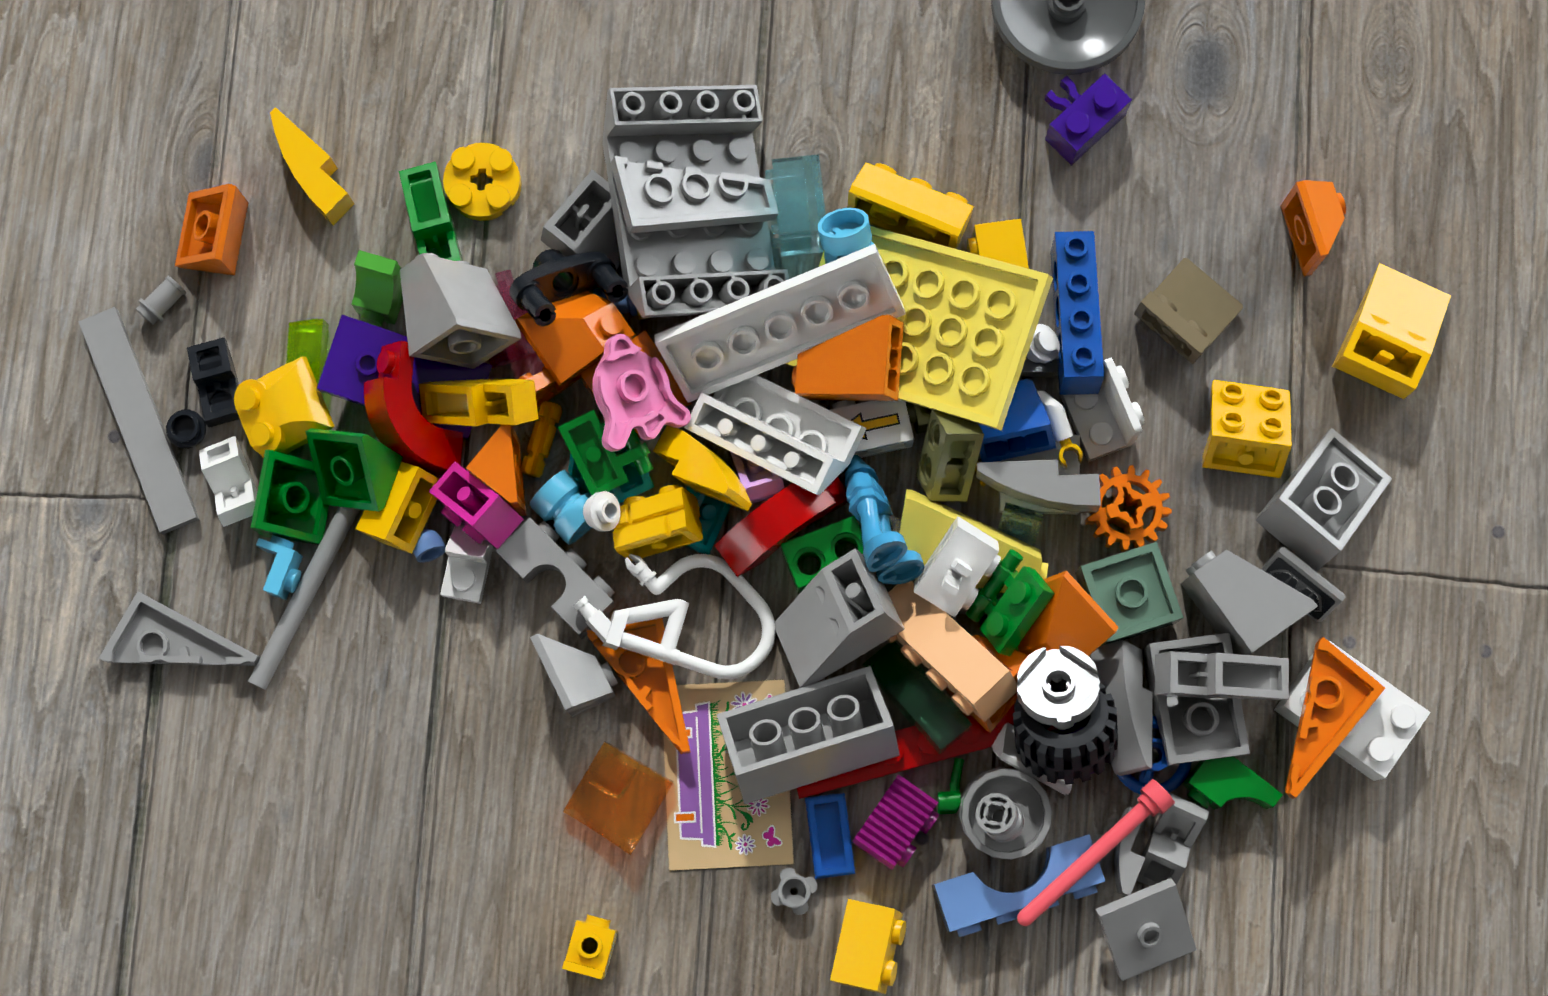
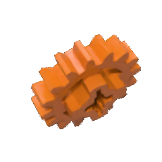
M1130 465L1125 474H1122L1116 466L1111 470V479L1103 473L1099 475L1101 506L1097 512H1093L1092 515L1087 517L1085 522L1089 525H1097L1098 528L1092 535L1094 538H1098L1103 534L1108 537L1105 547L1110 548L1114 542H1119L1121 552H1126L1130 543H1133L1134 547L1138 548L1144 546V539L1150 543L1156 542L1158 536L1154 529L1161 532L1167 529L1168 525L1161 518L1168 517L1172 513V509L1163 507L1162 503L1167 501L1170 495L1169 493L1159 494L1157 489L1162 484L1161 479L1152 483L1148 481L1149 470L1146 469L1138 476L1135 475L1134 465ZM1131 485L1141 488L1145 494L1135 491ZM1112 488L1113 501L1102 508L1103 497ZM1124 501L1127 506L1134 505L1136 508L1131 517L1127 511L1120 512L1119 510ZM1153 510L1149 526L1143 529L1142 517L1144 513ZM1113 523L1123 528L1124 533L1116 531L1109 524Z

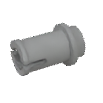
M168 275L145 300L142 298L138 300L140 305L136 310L152 325L158 320L162 322L164 320L162 316L186 291Z

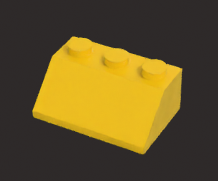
M869 163L864 164L850 187L847 208L863 210L868 215L870 225L880 229L954 249L958 248L973 210V206L967 204L966 198L952 192H947L945 195L935 191L928 182L919 178L908 180L898 176L893 168L885 164L876 163L875 166Z

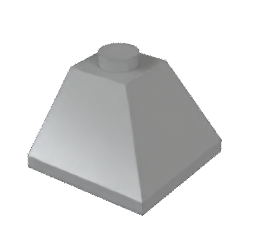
M540 634L530 637L565 711L572 717L616 696L612 686L618 684L608 662L600 665L599 660L595 656Z

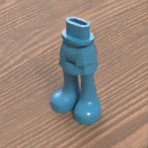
M854 455L847 466L848 470L845 472L846 498L850 503L849 512L861 523L863 557L869 571L876 572L878 581L894 585L910 582L919 577L925 568L922 557L918 552L908 550L903 535L891 530L890 517L893 513L883 488L878 484V476L875 470L867 465L860 456Z

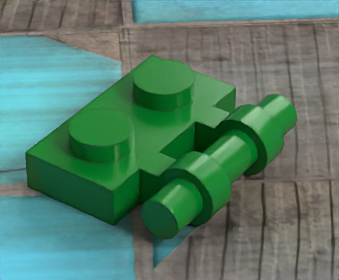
M595 410L589 411L558 427L591 496L597 492H608L629 482L623 466L631 462L634 463L639 475L654 469L648 457V454L651 452L646 442L641 443L634 428L625 445L627 451L616 455L615 452L606 450L602 445L605 422H600Z
M1011 549L1004 559L1000 560L985 586L978 588V595L966 612V615L975 622H979L985 613L988 615L979 629L996 651L1006 656L1012 655L1055 594L1035 569L1023 566L1019 573L1017 572L1016 568L1023 560V557ZM1006 585L1008 588L998 601L996 597Z

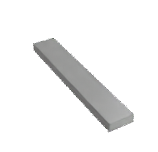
M112 307L78 321L159 532L164 535L200 520L118 309Z

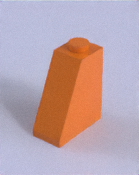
M881 315L799 353L797 365L792 371V384L795 388V394L809 400L898 401L904 322L891 315Z

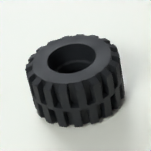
M1061 679L1058 683L1052 680L1048 682L1053 692L1058 693L1067 690V681ZM1100 683L1099 700L1094 710L1085 719L1076 722L1083 725L1084 728L1072 734H1057L1049 731L1047 728L1051 725H1046L1033 719L1022 708L1018 698L1016 699L1013 723L1017 753L1021 755L1023 765L1026 768L1031 767L1032 774L1038 778L1046 775L1047 782L1055 784L1058 779H1062L1065 781V785L1074 784V779L1078 778L1085 782L1091 780V773L1101 774L1105 771V763L1111 764L1115 757L1114 750H1117L1118 747L1117 708L1111 693L1106 694V687Z

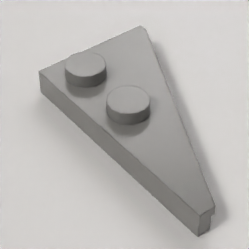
M137 591L99 659L107 663L256 666L260 656Z

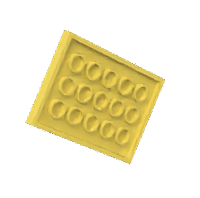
M870 226L872 232L871 241L879 251L906 312V315L896 318L904 322L898 399L1002 431L1053 277L1043 272ZM824 252L819 267L826 264ZM797 359L785 364L794 368L797 365Z

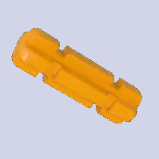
M548 401L541 403L538 412L540 420L535 422L527 447L529 454L524 456L521 465L522 473L536 478L542 476L546 464L543 460L548 458L557 430L554 425L559 423L562 414L560 405Z

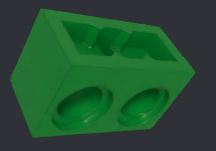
M855 516L781 544L782 555L798 594L818 574V572L813 575L803 574L798 568V563L802 558L807 556L816 558L820 562L821 570L839 559L835 553V548L842 542L852 543L863 554L862 532Z

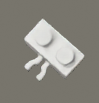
M957 516L925 564L923 572L915 579L914 593L953 617H956L961 608L968 610L979 592V589L975 588L983 575L990 577L1001 560V557L997 555L999 552L998 541Z

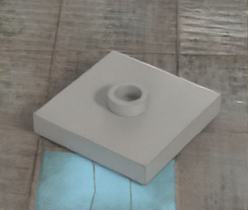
M1171 878L1096 909L1117 974L1122 981L1197 950L1176 884Z

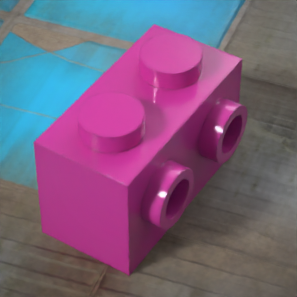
M456 462L450 466L429 490L445 506L440 512L457 527L464 522L466 525L462 530L479 545L486 540L496 549H499L524 520L498 494Z

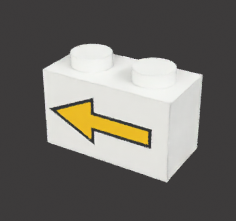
M898 399V401H868L856 404L855 401L843 400L832 405L833 409L830 411L867 428L854 455L863 458L913 446L914 436L905 401Z

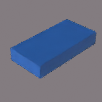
M845 793L805 798L815 879L855 874Z

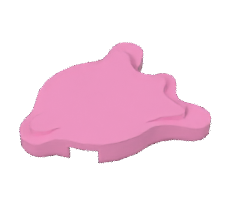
M616 334L607 339L604 346V355L596 367L593 376L595 401L605 421L602 445L610 452L619 451L625 447L633 428L637 429L643 440L648 441L656 438L664 425L680 428L687 426L691 419L688 408L679 403L672 394L669 378L662 363L657 357L651 358L646 353L640 351L642 348L633 344L630 338L624 334Z

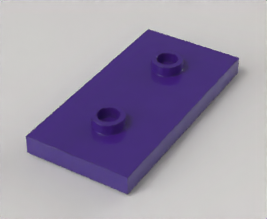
M341 315L316 390L365 406L364 382L379 378L377 359L381 352V347L398 341L408 342L407 336ZM414 357L412 395L417 409L422 415L419 392L420 383L488 379L492 365L482 363L475 369ZM431 423L439 428L463 432V439L468 440L472 426Z

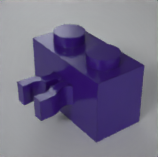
M1105 73L1082 95L1078 94L1074 82L1067 75L1060 82V87L1068 94L1067 99L1056 96L1052 90L1045 95L1044 100L1051 107L1063 111L1049 124L1045 140L1071 166L1126 116L1132 99Z

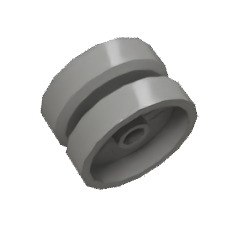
M995 767L981 771L968 782L961 795L958 816L963 832L977 849L993 858L1012 860L1030 854L1042 844L1050 829L1052 809L1046 791L1036 779L1015 768ZM991 793L1004 794L1020 809L1024 817V827L1021 834L1015 840L999 843L992 840L978 825L975 818L976 807L984 796Z

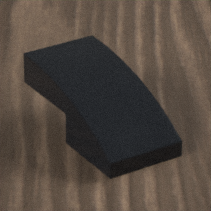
M225 337L187 347L192 378L198 387L204 422L210 428L239 420L240 418L234 404V394L239 386V382Z

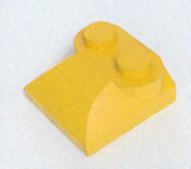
M301 356L257 380H245L239 384L235 391V408L249 443L263 458L265 450L288 454L308 443L305 431L311 428L331 430L335 427L321 392L316 390L318 384L305 356Z

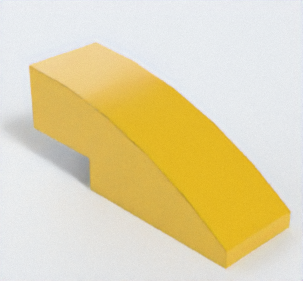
M275 107L270 112L282 155L293 176L316 209L334 226L354 205L349 194L330 177L338 168L332 158Z
M479 379L424 382L419 384L422 416L430 423L480 426L488 423L519 425L538 420L534 380Z
M667 425L653 451L675 467L672 475L695 492L749 511L752 503L735 472L719 456L688 433Z

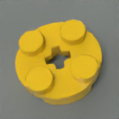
M474 143L466 147H459L452 153L451 160L447 163L444 171L443 186L453 207L459 210L462 215L472 220L488 221L503 215L502 212L507 210L511 204L513 206L518 200L521 192V175L509 151L490 143ZM481 173H486L488 178L493 179L492 184L485 185V190H478L477 184L472 183L473 179Z

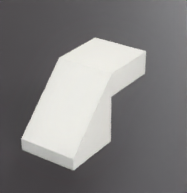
M236 436L199 450L201 471L214 493L217 516L223 527L253 516L257 489Z

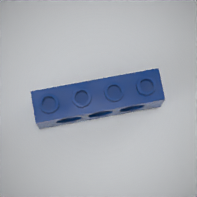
M1094 231L1055 232L1050 255L1053 277L1055 334L1060 343V351L1057 356L1059 395L1099 394L1104 379Z

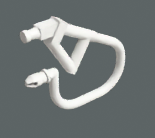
M710 554L686 556L676 561L658 578L655 577L657 573L655 571L652 572L640 556L629 555L636 565L628 557L625 559V563L629 572L640 581L639 584L641 586L645 585L654 595L661 594L682 574L694 568H710L721 573L753 607L760 618L762 626V636L758 647L747 659L738 664L729 666L719 665L676 649L689 607V603L684 600L673 599L616 610L613 612L611 620L600 609L597 610L588 602L589 600L586 596L573 606L577 611H580L586 620L585 623L603 642L602 646L614 650L621 647L718 679H736L753 672L768 657L775 640V621L771 609L765 600L742 575L737 577L724 559ZM669 616L661 644L624 632L627 624Z

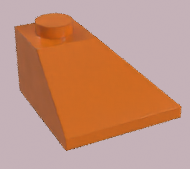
M1311 180L1296 182L1280 205L1304 277L1312 275L1329 254L1345 219V200L1340 192L1336 193L1333 182Z
M589 291L552 302L556 308V318L547 326H538L529 313L515 320L518 328L558 386L577 377L580 373L600 361L604 355L605 343L610 337L616 334H624L631 340L635 335L613 302Z
M1066 570L1043 579L1055 594L1019 643L1018 650L1029 656L1034 651L1045 647L1046 651L1059 649V646H1070L1079 649L1089 656L1116 633L1118 626Z

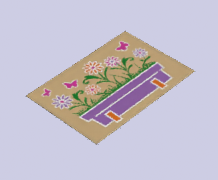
M784 680L677 685L691 753L680 754L663 733L669 870L794 864L790 790L744 804L716 715L785 693Z

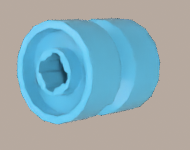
M857 208L837 209L826 214L818 223V232L826 264L874 244L871 241L872 232L869 218L863 210Z
M562 470L538 490L530 501L529 506L544 521L554 520L556 533L567 544L571 545L592 528L586 523L583 516L584 504L591 495L589 493L580 495L581 484L566 470Z

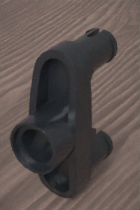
M549 249L541 252L536 257L532 269L521 274L513 281L510 287V297L521 310L529 313L538 326H547L556 318V308L552 302L597 287L610 302L616 303L622 301L627 296L628 289L626 287L628 285L617 274L615 264L604 253L587 252L564 256L559 250Z

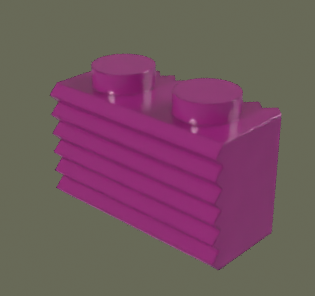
M898 774L851 843L890 870H893L896 864L904 868L917 849L910 843L919 830L927 834L940 814L934 811L938 802Z

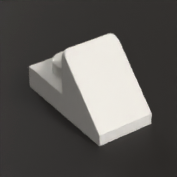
M462 522L459 527H454L445 547L448 561L440 595L442 597L481 604L493 545L486 540L479 545L462 530L466 525Z

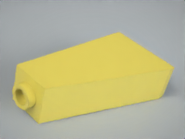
M906 489L899 533L903 535L908 550H914L921 555L924 566L958 516L998 541L999 552L997 555L1001 557V560L1004 559L1010 549L1018 552L1023 557V560L1016 568L1018 573L1023 566L1035 569L1043 579L1047 578L1048 563L1042 562L1040 549L938 501H929L928 497L923 494ZM983 575L975 588H983L990 577ZM1005 585L1000 592L1005 593L1008 587Z

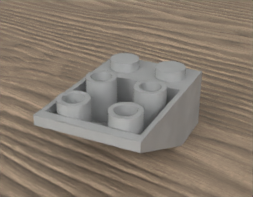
M856 548L822 568L774 622L776 633L800 688L817 683L905 629L884 583L878 581L876 572L868 570L863 554Z

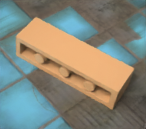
M912 581L897 584L888 592L905 628L889 638L888 641L893 643L895 640H898L903 645L900 649L901 652L915 667L922 663L928 669L925 674L939 690L943 691L946 687L954 693L951 699L967 716L974 712L985 722L1017 692L1018 684L1010 670L945 611L914 593V583Z

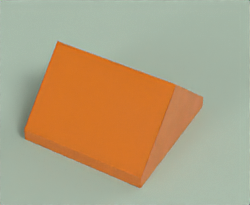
M225 184L189 193L175 261L176 267L235 276L249 203L235 185Z
M501 425L467 465L466 469L498 494L520 516L527 515L523 473L521 471L520 440L512 425Z

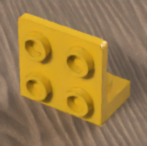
M1213 380L1211 385V429L1202 456V467L1281 478L1292 447L1290 391Z

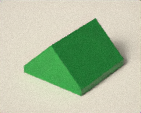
M313 428L305 431L324 505L378 512L385 508L403 459L401 455L368 434Z
M265 450L251 528L263 537L271 538L274 535L289 541L319 545L324 536L329 505H324L322 502L313 462L277 451Z

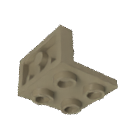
M1183 258L1153 292L1150 291L1138 305L1134 315L1189 362L1194 364L1240 313L1243 305L1188 258Z

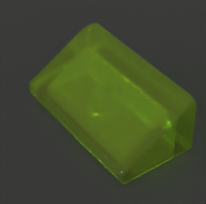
M324 319L289 322L286 364L301 356L307 357L318 384L327 358L329 325Z

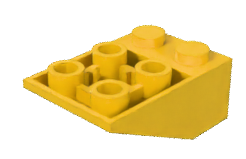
M1379 263L1332 367L1405 399L1417 388L1431 357L1451 295Z

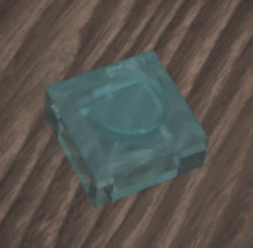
M1006 502L997 530L1034 546L1044 513Z

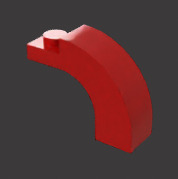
M398 341L382 346L377 359L379 378L364 382L366 413L378 440L403 457L401 462L420 467L430 474L443 475L454 462L461 466L463 432L434 426L421 415L415 405L412 395L414 357L409 356L408 342Z
M838 477L820 495H816L791 483L743 518L714 546L735 575L739 577L762 564L782 543L788 541L799 531L848 502L846 488Z

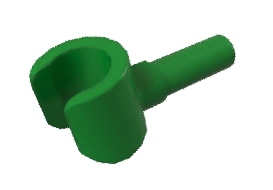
M954 759L949 784L950 791L937 792L939 814H954L959 810L961 803L959 790L964 759Z

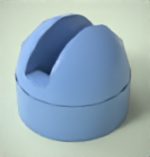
M423 529L413 552L418 562H429L443 555L446 546L442 537L436 531Z

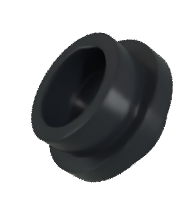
M184 409L177 411L167 422V437L179 448H193L204 439L206 423L203 417L193 410Z

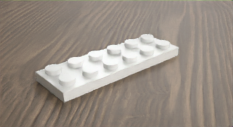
M873 244L655 334L654 337L658 350L689 403L697 400L701 392L709 395L795 360L799 353L876 317L891 315L898 318L906 315V312L876 245Z

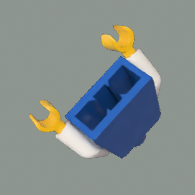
M1032 380L1018 381L1002 431L979 424L984 433L978 459L981 458L982 462H997L1056 449L1055 442L1059 441L1061 446L1058 460L1063 468L1067 469L1066 461L1063 458V454L1066 451H1074L1078 456L1079 463L1082 461L1083 453L1081 448L1071 441L1070 437L1073 436V432L1063 405L1046 391H1037ZM980 481L981 486L984 487L986 484Z

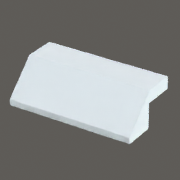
M759 375L716 391L713 397L701 392L691 412L690 422L684 427L816 495H820L850 464L867 429Z

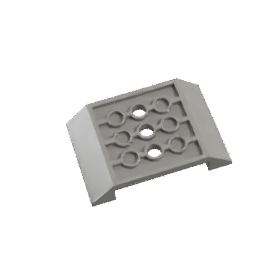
M757 85L609 88L607 91L602 144L623 279L628 285L626 287L628 289L627 295L642 318L706 314L789 279L788 269L775 270L767 221L628 234L610 164L615 155L628 157V162L645 164L648 160L661 162L663 167L684 170L688 166L701 168V172L720 175L721 172L760 177L752 133L763 122Z

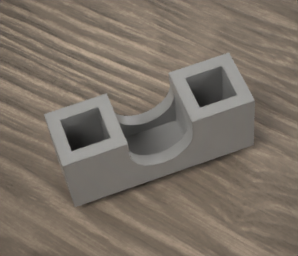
M529 518L496 552L527 584L536 575L546 570H554L564 575L566 581L564 593L551 607L583 639L587 635V630H591V628L585 623L586 620L580 611H577L573 606L586 596L589 600L588 602L597 610L600 609L607 616L616 607L614 601L610 598L615 592L600 576L592 580L583 571L587 564L572 548L565 553L555 543L560 537L544 520L537 525Z

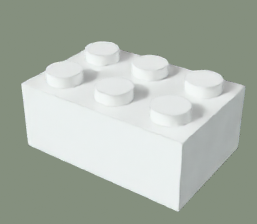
M1332 643L1385 687L1384 691L1333 753L1371 780L1385 779L1431 712ZM1313 655L1290 686L1289 699L1280 700L1274 709L1297 727L1299 726Z

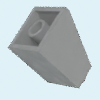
M422 253L400 269L409 356L475 369L521 339L520 330L486 268L470 265L467 261H452L440 258L433 253Z
M1212 550L1185 570L1189 577L1181 583L1217 634L1230 633L1233 654H1251L1318 607L1313 599L1228 550H1225L1217 557Z

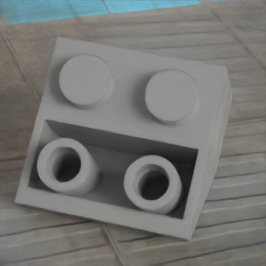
M591 170L543 226L541 241L549 248L559 250L564 256L587 252L604 253L615 264L617 270L621 265L608 181L594 170Z

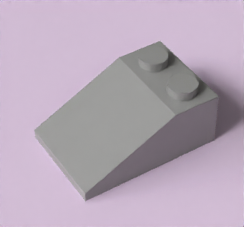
M1331 428L1274 494L1255 521L1317 572L1343 549L1392 478Z
M1230 633L1150 643L1142 650L1149 691L1153 692L1152 704L1168 765L1250 754L1241 699L1155 695V654L1169 651L1200 654H1233Z

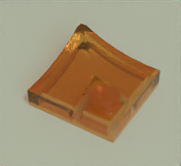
M604 741L563 812L631 855L674 781Z

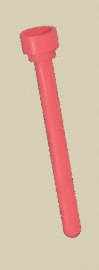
M1150 780L1140 790L1142 794L1137 798L1139 803L1026 905L1017 915L1018 923L1021 926L1031 925L1149 815L1154 817L1158 813L1164 814L1175 804L1170 794L1156 780Z

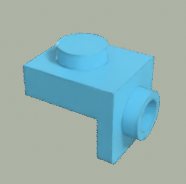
M272 535L270 541L258 538L257 547L276 555L263 590L272 596L286 600L289 592L294 593L300 582L301 571L298 568L303 556L293 550L295 543L274 535Z

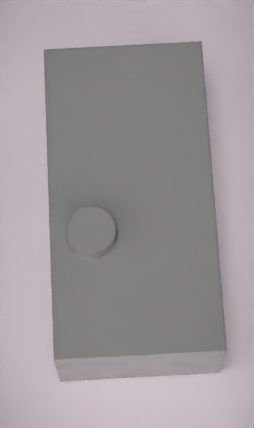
M871 666L716 714L744 804L900 755L894 725Z

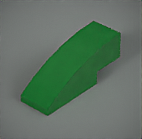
M436 161L399 171L410 224L419 255L422 253H433L440 258L463 261Z

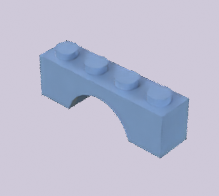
M1090 834L1047 847L1045 864L1039 877L1030 886L1018 892L1006 893L994 890L985 885L974 872L933 884L932 887L947 932L957 930L958 936L962 937L981 931L980 922L995 918L997 925L1017 919L1019 909L1028 905L1093 845ZM1099 862L1063 895L1072 892L1074 899H1079L1097 893L1096 884L1105 882ZM1057 900L1054 904H1052L1049 908H1052V907H1055V906L1059 905L1058 900Z

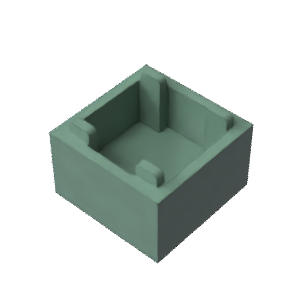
M1157 542L1082 565L1075 572L1080 586L1118 626L1116 633L1101 646L1176 624L1184 618Z

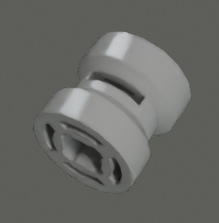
M991 793L984 796L976 807L975 818L977 823L992 840L999 843L1010 842L1021 834L1024 827V817L1020 809L1008 796L1001 793Z

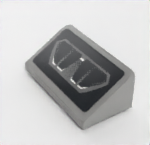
M1285 547L1275 551L1261 568L1264 572L1313 599L1318 607L1307 615L1318 623L1322 622L1346 598L1343 592Z

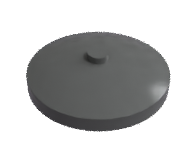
M991 0V10L995 26L1007 47L1029 65L1049 73L1063 75L1091 72L1108 65L1118 58L1135 38L1145 9V0Z

